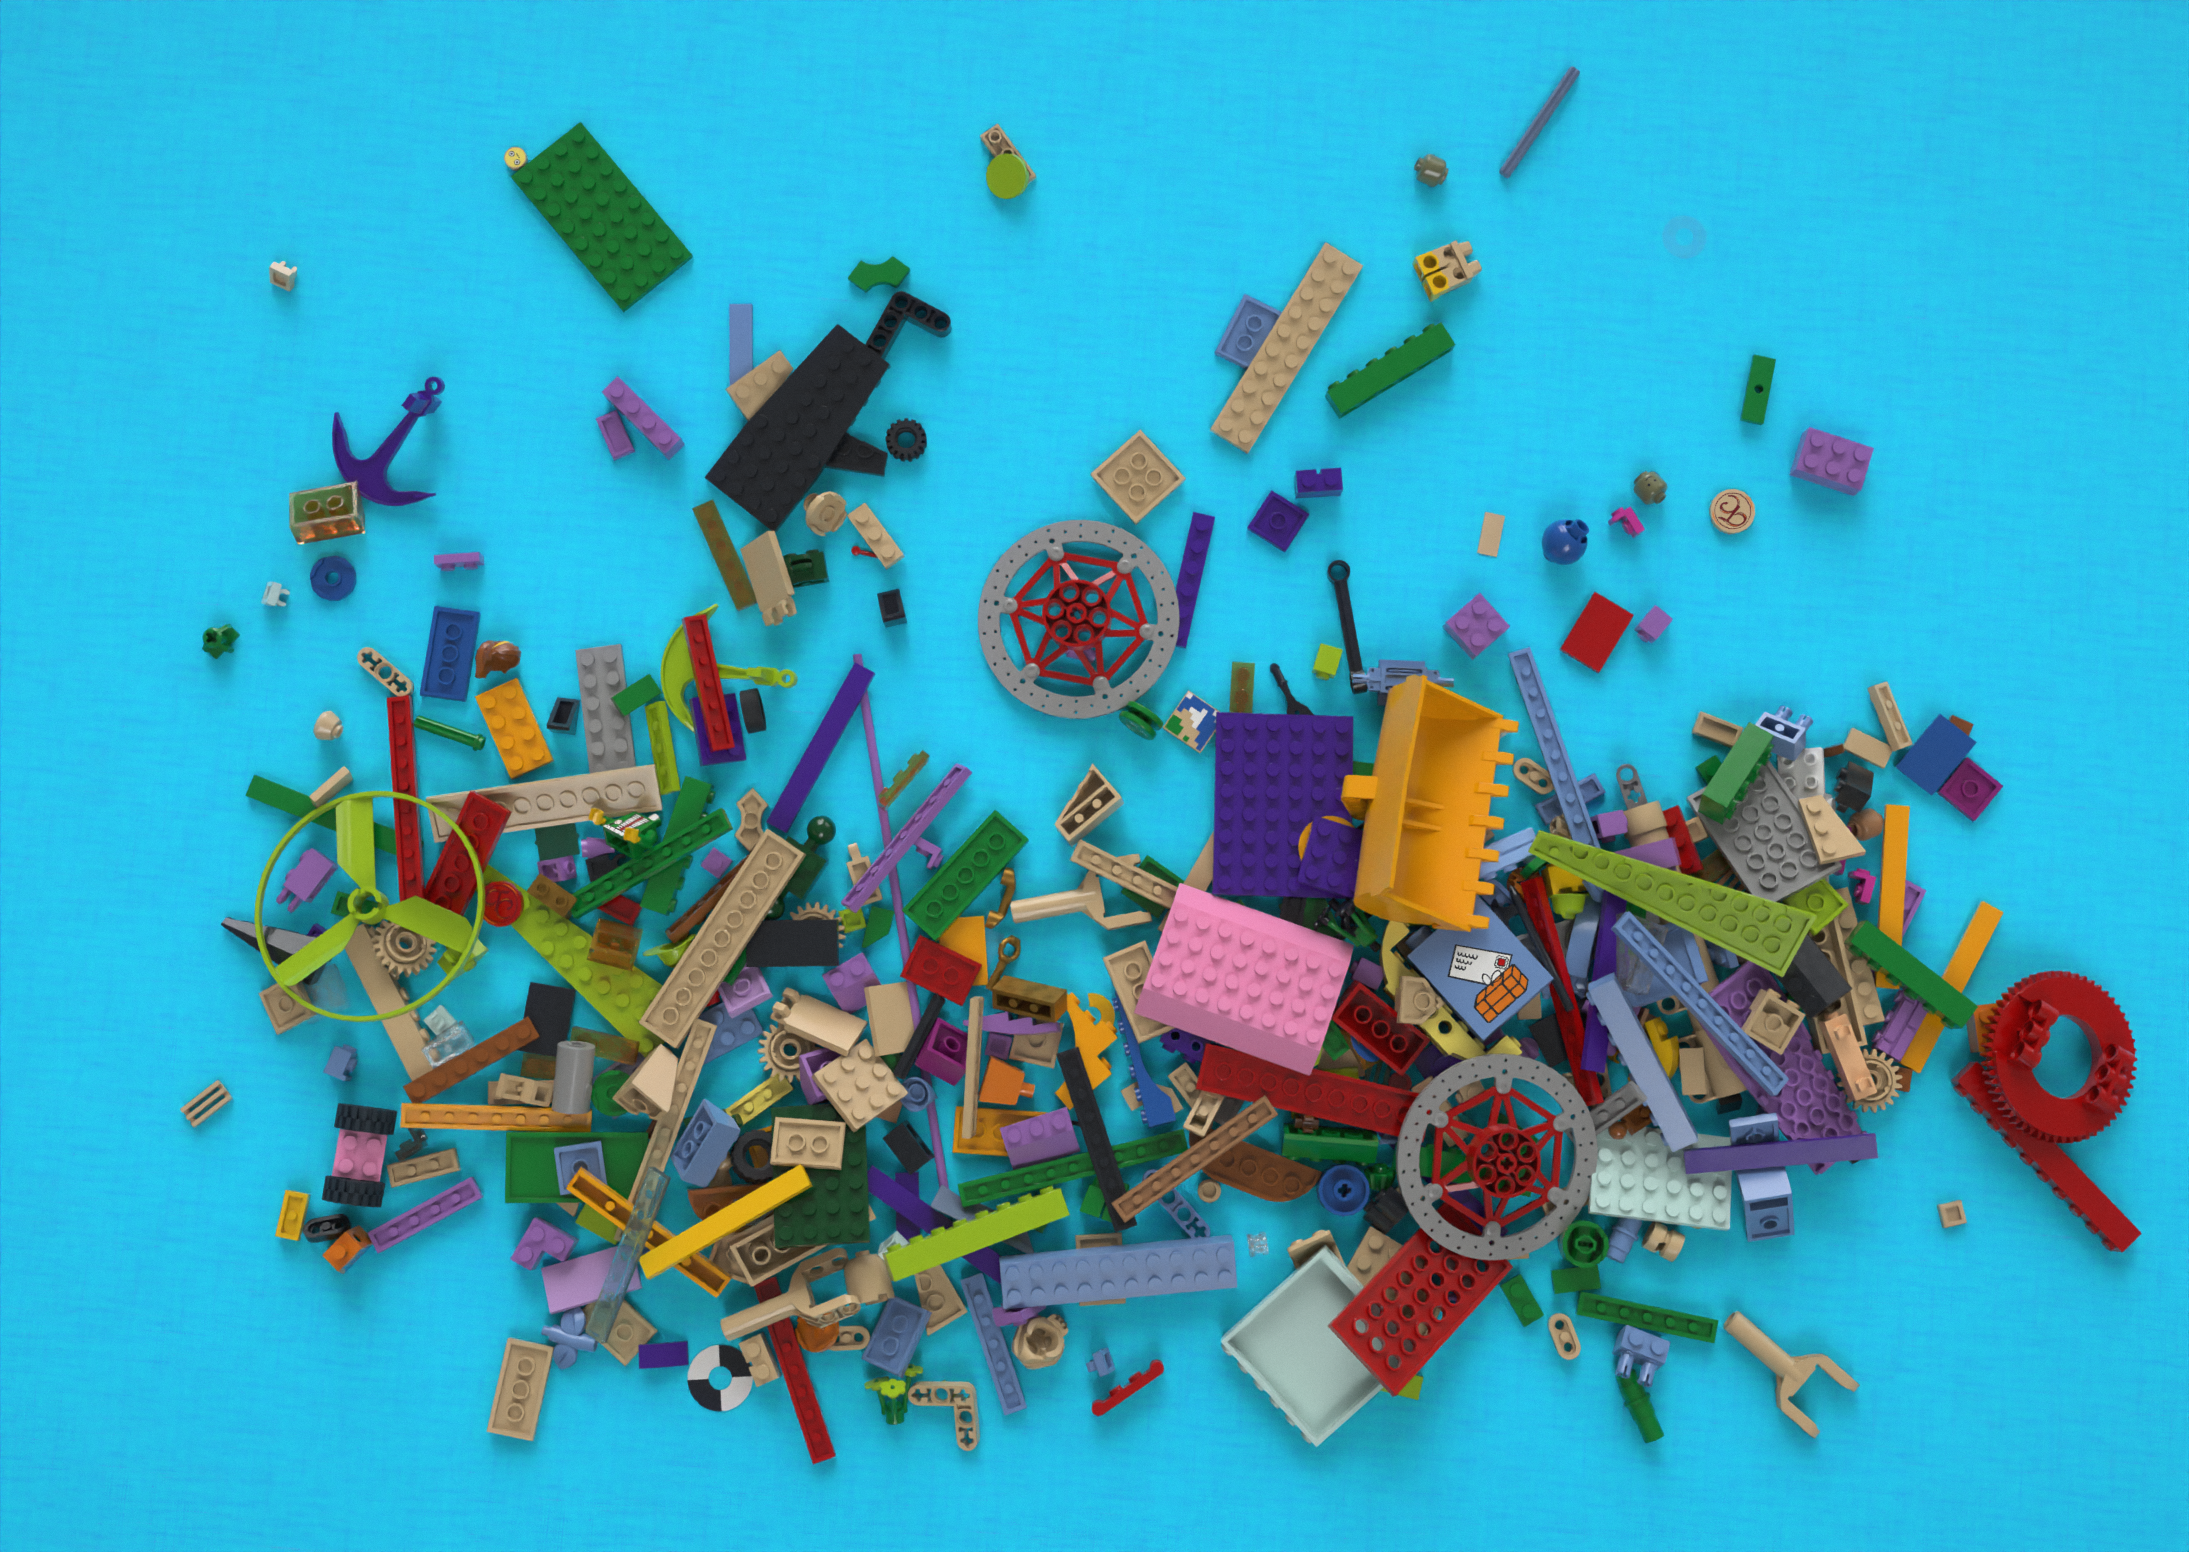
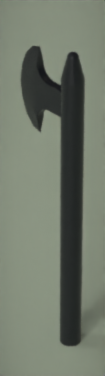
M1510 885L1509 891L1513 904L1501 907L1495 898L1491 903V910L1510 931L1509 920L1519 914L1545 969L1553 977L1552 984L1566 1013L1571 1012L1575 1009L1520 894Z

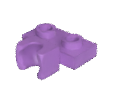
M1001 1303V1307L993 1308L992 1313L997 1327L1012 1323L1013 1326L1026 1324L1027 1319L1038 1317V1313L1046 1309V1306L1003 1309V1303Z

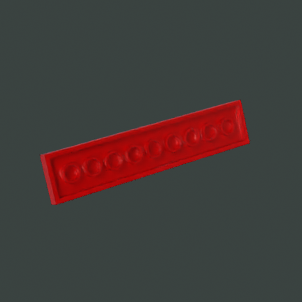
M1208 1043L1205 1045L1195 1088L1249 1102H1256L1265 1095L1275 1108L1398 1137L1407 1112L1420 1094L1314 1068L1310 1076L1241 1051Z

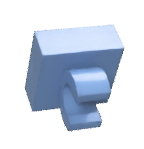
M1108 1347L1093 1353L1094 1359L1086 1363L1088 1372L1098 1370L1100 1377L1115 1370Z

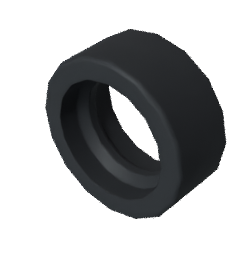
M758 688L740 691L741 709L747 732L750 734L765 731L767 728Z

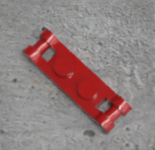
M1158 1359L1152 1360L1148 1370L1142 1374L1138 1371L1128 1378L1129 1383L1123 1387L1119 1384L1108 1392L1110 1394L1109 1397L1104 1400H1094L1092 1403L1093 1414L1096 1416L1105 1414L1160 1376L1164 1371L1163 1363Z

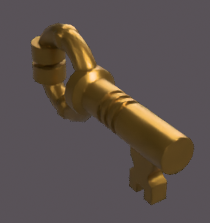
M1010 935L999 944V961L985 987L986 989L992 991V988L1000 980L1007 964H1010V962L1015 961L1019 957L1021 940L1017 937ZM1007 943L1015 947L1011 957L1004 954V948Z

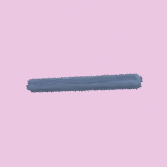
M1573 66L1568 69L1501 167L1499 173L1505 178L1511 176L1580 74L1578 69Z

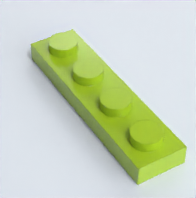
M657 701L644 707L660 794L668 795L680 791V780L677 773L666 702Z

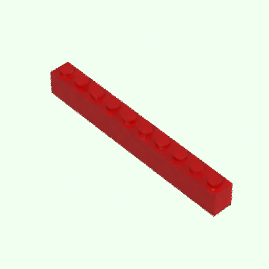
M1969 1062L1951 1080L1955 1085L1953 1089L1963 1098L1966 1097L1971 1102L1970 1107L1977 1114H1982L1987 1119V1125L1995 1132L1999 1131L2004 1136L2002 1139L2004 1143L2012 1149L2015 1148L2020 1153L2019 1158L2026 1165H2031L2037 1171L2035 1174L2044 1183L2048 1182L2051 1185L2053 1194L2060 1200L2064 1199L2070 1205L2068 1209L2075 1216L2081 1217L2086 1222L2084 1225L2091 1233L2099 1235L2102 1239L2101 1243L2106 1249L2111 1252L2123 1253L2142 1233L2056 1143L2040 1141L2039 1138H2031V1134H2024L2023 1130L2016 1129V1124H2010V1117L2002 1116L2004 1110L1997 1109L2000 1102L1992 1101L1995 1093H1988V1090L1992 1087L1991 1084H1985L1989 1075H1982V1072L1985 1070L1978 1062Z

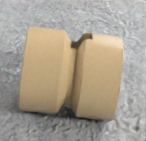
M1652 1222L1644 1235L1642 1247L1653 1253L1658 1251L1660 1257L1673 1262L1683 1247L1685 1235L1673 1229L1668 1231L1667 1226L1660 1222Z

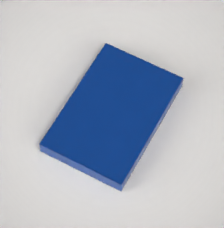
M1938 714L1895 765V768L1932 796L1977 742L1944 716Z

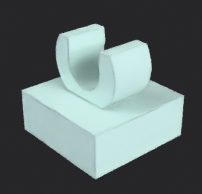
M268 582L261 604L267 606H286V603L279 600V595L281 593L289 595L290 592L286 589H281L282 584Z
M443 1005L437 1007L423 1020L438 1038H441L457 1023Z

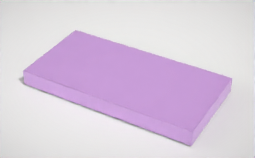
M629 1244L619 1245L541 1268L551 1314L642 1288L634 1246Z

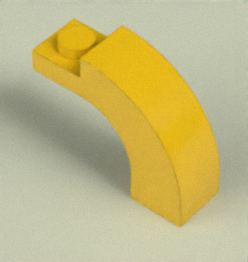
M1660 1017L1645 1022V1026L1653 1048L1671 1080L1679 1063V1041L1677 1036L1668 1038V1029L1665 1022Z

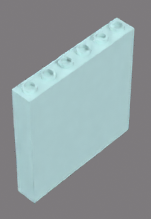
M1326 1244L1317 1250L1221 1338V1347L1224 1352L1229 1356L1233 1355L1239 1361L1237 1362L1238 1367L1245 1374L1249 1372L1254 1378L1253 1383L1260 1391L1265 1390L1270 1396V1402L1277 1409L1281 1408L1286 1413L1285 1418L1292 1426L1297 1425L1302 1431L1301 1436L1307 1443H1313L1316 1447L1383 1388L1378 1380L1328 1327L1329 1323L1364 1286ZM1372 1304L1371 1313L1379 1317L1380 1308ZM1357 1320L1356 1329L1360 1333H1364L1365 1324ZM1392 1322L1387 1324L1389 1333L1395 1334L1397 1330L1396 1325ZM1377 1338L1372 1340L1373 1348L1380 1351L1382 1347L1380 1340ZM1405 1339L1403 1343L1404 1349L1411 1352L1413 1345L1411 1341ZM1390 1356L1388 1359L1389 1365L1396 1369L1398 1361L1394 1356Z

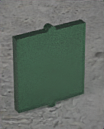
M575 823L535 828V844L538 846L540 861L580 854L578 843L580 835L576 831Z

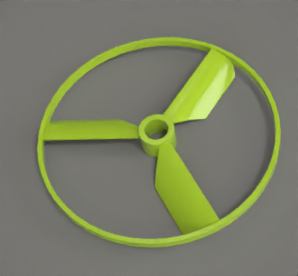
M367 791L349 794L334 799L307 814L287 832L271 854L262 873L255 901L254 920L258 946L268 970L279 986L290 997L308 1009L329 1018L348 1022H376L391 1019L415 1010L433 999L453 981L466 964L475 947L483 923L485 910L484 878L476 852L467 836L453 820L433 805L416 797L397 792ZM373 798H397L422 805L442 817L459 835L469 852L477 878L478 907L473 929L467 918L416 895L389 905L386 895L376 889ZM336 807L337 864L361 889L356 888L348 898L347 905L351 914L275 967L266 948L262 924L263 900L270 874L282 851L292 838L313 819ZM374 896L376 902H378V907H374L371 912L363 914L361 910L362 903L366 898ZM386 919L462 953V956L451 972L429 993L405 1007L384 1014L346 1016L327 1012L306 1002L289 987L296 985L342 952L360 921L366 924H377Z

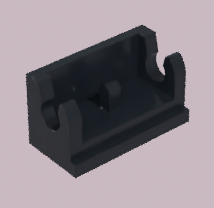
M908 1120L902 1122L883 1137V1140L910 1175L934 1158V1154Z

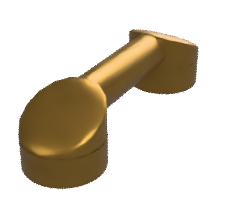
M1006 867L1000 884L1005 885L1006 889L998 912L990 910L985 924L986 928H995L1007 914L1016 889L1015 873L1012 868Z

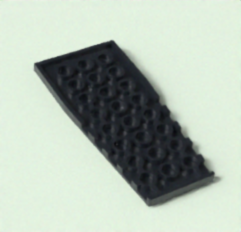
M837 324L745 424L704 478L776 533L817 481L832 458V453L838 445L840 446L850 426H853L857 415L862 407L866 406L869 401L868 398L874 389L879 386L881 378L887 369H890L891 365Z

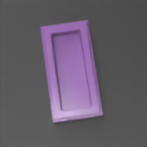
M617 410L596 418L614 461L635 452Z

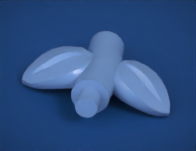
M581 1307L566 1310L561 1318V1326L554 1324L552 1327L544 1325L542 1328V1335L549 1336L550 1341L558 1343L554 1347L553 1358L560 1369H566L575 1364L578 1350L594 1353L597 1349L599 1336L582 1334L586 1326V1317Z

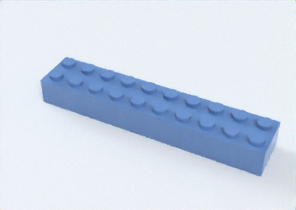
M1231 1235L999 1256L1003 1309L1237 1288L1235 1249Z

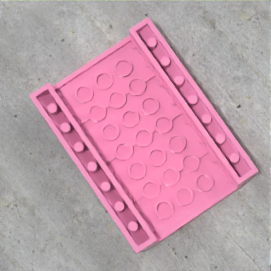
M1179 883L1134 1013L1310 1076L1350 964L1354 945Z

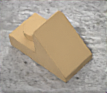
M1201 1090L1183 1128L1204 1138L1213 1126L1214 1118L1224 1100V1096Z

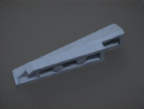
M941 1185L930 1206L957 1220L966 1218L967 1221L974 1219V1214L988 1210L990 1213L995 1211L981 1203L962 1207L960 1196L944 1185ZM1028 1232L1002 1241L1027 1254L1034 1253Z

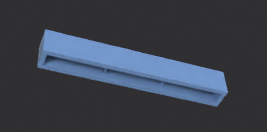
M1613 972L1589 983V992L1586 993L1587 998L1592 1006H1597L1599 1010L1597 1013L1598 1019L1602 1026L1606 1025L1610 1031L1607 1033L1611 1044L1613 1046L1617 1045L1620 1050L1618 1057L1623 1066H1628L1631 1072L1628 1074L1630 1080H1633L1646 1095L1647 1099L1643 1102V1105L1649 1106L1652 1112L1649 1115L1654 1126L1659 1125L1662 1131L1660 1137L1664 1145H1669L1672 1152H1675L1698 1142V1133L1615 973Z

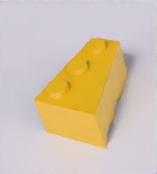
M1547 864L1546 869L1540 871L1547 896L1587 891L1582 882L1584 879L1553 864Z

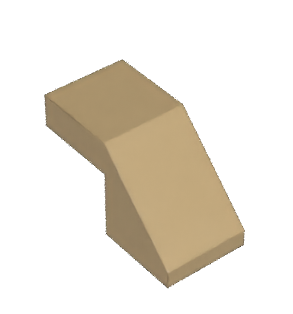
M501 1073L495 1096L549 1107L554 1084Z

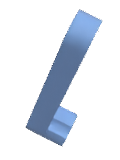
M1147 1170L1143 1174L1142 1181L1148 1178L1149 1174L1152 1175L1158 1170ZM1175 1188L1171 1190L1175 1194V1200L1172 1203H1164L1162 1197L1157 1200L1191 1238H1202L1201 1236H1194L1196 1231L1192 1226L1189 1229L1185 1227V1225L1193 1221L1195 1216L1199 1219L1195 1222L1200 1228L1204 1226L1206 1228L1204 1230L1206 1234L1204 1237L1210 1236L1208 1224ZM1183 1207L1188 1208L1191 1212V1216L1187 1221H1181L1177 1216L1179 1209Z

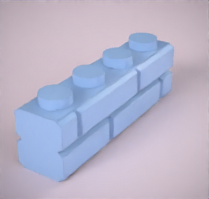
M1527 828L1484 846V849L1499 851L1500 855L1498 862L1481 863L1479 879L1484 878V881L1497 877L1496 872L1503 869L1504 873L1516 869V863L1523 861L1525 865L1534 860L1536 856L1528 852L1536 836L1533 828Z

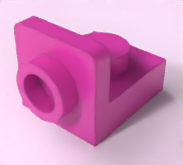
M1623 507L1611 513L1612 518L1608 521L1611 526L1622 520L1624 531L1628 535L1631 534L1633 538L1645 530L1631 507L1625 510Z
M1857 868L1856 871L1849 872L1848 877L1860 880V883H1857L1853 895L1856 896L1855 903L1866 905L1870 903L1876 877L1871 876L1870 871Z

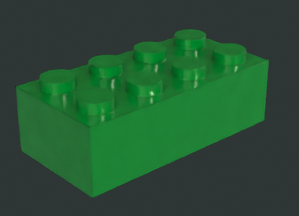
M1751 722L1748 723L1702 793L1698 812L1723 825L1726 819L1731 820L1737 810L1736 805L1739 801L1742 802L1745 799L1750 783L1754 784L1760 775V768L1762 765L1766 766L1769 762L1774 748L1772 744L1774 735Z

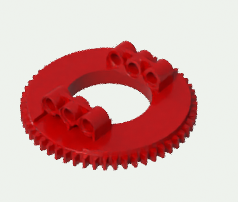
M2045 971L2030 974L2029 977L2021 978L2020 982H2015V987H2008V993L2001 994L2003 1000H1996L1998 1007L1991 1008L1994 1015L1987 1016L1991 1024H1984L1988 1033L1982 1034V1037L1987 1042L1980 1043V1046L1986 1048V1051L1980 1053L1981 1056L1986 1058L1985 1061L1981 1062V1065L1987 1067L1982 1072V1075H1989L1985 1084L1992 1085L1988 1093H1995L1992 1101L2000 1102L1997 1109L2004 1110L2002 1116L2010 1117L2009 1123L2016 1124V1129L2023 1130L2024 1134H2031V1138H2039L2040 1141H2047L2049 1143L2082 1142V1140L2090 1139V1136H2097V1132H2103L2104 1127H2110V1120H2117L2115 1113H2122L2120 1106L2127 1105L2124 1098H2130L2131 1096L2127 1092L2128 1089L2134 1088L2130 1080L2136 1079L2132 1075V1071L2137 1070L2133 1066L2134 1062L2137 1061V1058H2135L2137 1049L2134 1048L2135 1039H2132L2131 1033L2133 1031L2129 1029V1021H2126L2124 1018L2126 1014L2120 1011V1005L2114 1003L2115 998L2108 996V991L2101 990V985H2094V980H2087L2086 976H2079L2078 973L2071 974L2070 971ZM2059 1016L2072 1020L2083 1030L2089 1041L2092 1053V1066L2087 1081L2079 1091L2066 1098L2053 1096L2044 1090L2032 1072L2033 1068L2041 1060L2042 1047L2050 1039L2049 1029L2054 1025Z

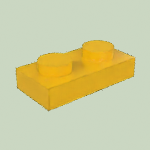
M285 1190L275 1234L276 1237L296 1241L301 1240L311 1194Z

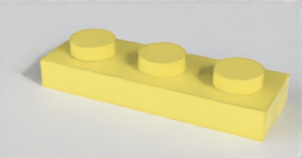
M776 1074L773 1078L770 1077L725 1109L726 1113L729 1116L739 1114L743 1125H745L794 1090V1088L788 1083L786 1076L779 1082V1074Z

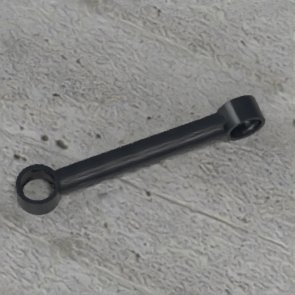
M1336 560L1329 565L1327 578L1334 584L1350 672L1351 690L1353 695L1366 693V684L1352 683L1353 674H1365L1362 667L1347 584L1350 576V567L1345 561ZM1336 565L1345 568L1347 575L1341 580H1336L1330 574L1331 568Z

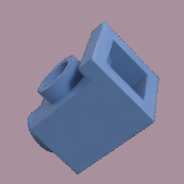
M346 1044L343 1047L335 1046L323 1072L343 1081H351L352 1077L348 1074L349 1072L352 1073L357 1065V1049Z

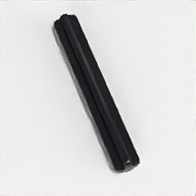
M933 995L893 1072L896 1077L903 1080L906 1079L945 1004L943 997Z

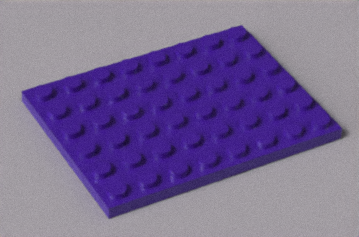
M1216 712L1212 895L1345 899L1335 894L1296 883V879L1301 865L1298 850L1299 839L1306 826L1313 821L1314 816H1336L1352 824V817L1341 801L1344 777L1346 775H1353V716Z

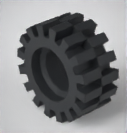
M904 418V421L896 420L897 423H892L890 425L891 428L886 432V445L890 454L895 459L899 458L902 462H905V460L911 462L914 458L917 460L920 458V454L923 455L924 449L927 447L925 430L920 423H916V420L912 419L909 421L908 418ZM904 432L913 434L915 437L913 446L910 448L901 447L898 444L900 434Z

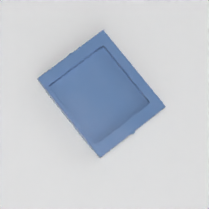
M1671 922L1648 930L1699 985L1709 981L1699 947L1692 932ZM1620 955L1617 974L1632 1008L1642 1007L1674 995L1638 957Z

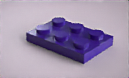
M735 693L723 694L735 747L717 752H710L699 697L689 699L700 767L747 760Z

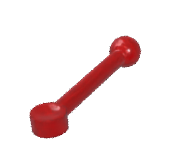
M854 546L851 549L852 554L855 556L861 554L877 558L874 553L860 550L858 546Z

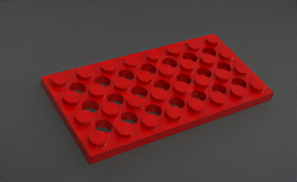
M1443 1202L1436 1209L1438 1214L1452 1226L1470 1234L1482 1235L1480 1230L1465 1214L1448 1203ZM1419 1228L1329 1323L1328 1327L1392 1397L1397 1396L1513 1268L1506 1259L1482 1260L1470 1258L1455 1253L1438 1242L1436 1243L1439 1246V1252L1434 1253L1430 1249V1243L1435 1240ZM1416 1257H1421L1424 1260L1425 1265L1423 1269L1417 1267L1415 1263ZM1447 1258L1452 1259L1455 1263L1453 1271L1446 1266ZM1478 1260L1484 1262L1486 1267L1484 1272L1478 1270ZM1402 1272L1407 1273L1410 1277L1408 1285L1401 1281L1400 1276ZM1433 1274L1440 1277V1286H1435L1432 1283L1431 1277ZM1463 1276H1467L1470 1278V1288H1467L1463 1285ZM1387 1288L1392 1289L1395 1293L1393 1301L1386 1297ZM1418 1290H1422L1426 1294L1425 1302L1418 1300ZM1449 1291L1455 1293L1457 1297L1455 1304L1448 1300ZM1372 1304L1380 1308L1379 1317L1371 1313ZM1403 1306L1410 1308V1318H1406L1402 1314ZM1435 1307L1439 1308L1442 1312L1441 1320L1436 1319L1433 1315ZM1357 1320L1365 1324L1364 1333H1360L1356 1329ZM1388 1322L1396 1325L1397 1330L1395 1334H1391L1387 1330ZM1420 1323L1427 1327L1428 1332L1426 1336L1419 1333L1418 1326ZM1374 1338L1379 1339L1382 1344L1380 1351L1375 1350L1372 1346ZM1405 1339L1411 1341L1413 1345L1411 1352L1404 1349L1403 1343ZM1390 1356H1394L1398 1361L1396 1369L1389 1365L1388 1359Z

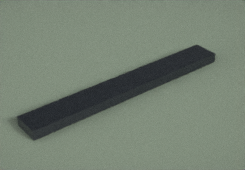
M1079 1047L1058 1053L1056 1055L1115 1233L1137 1226L1135 1216L1124 1222L1112 1205V1202L1126 1193V1189Z

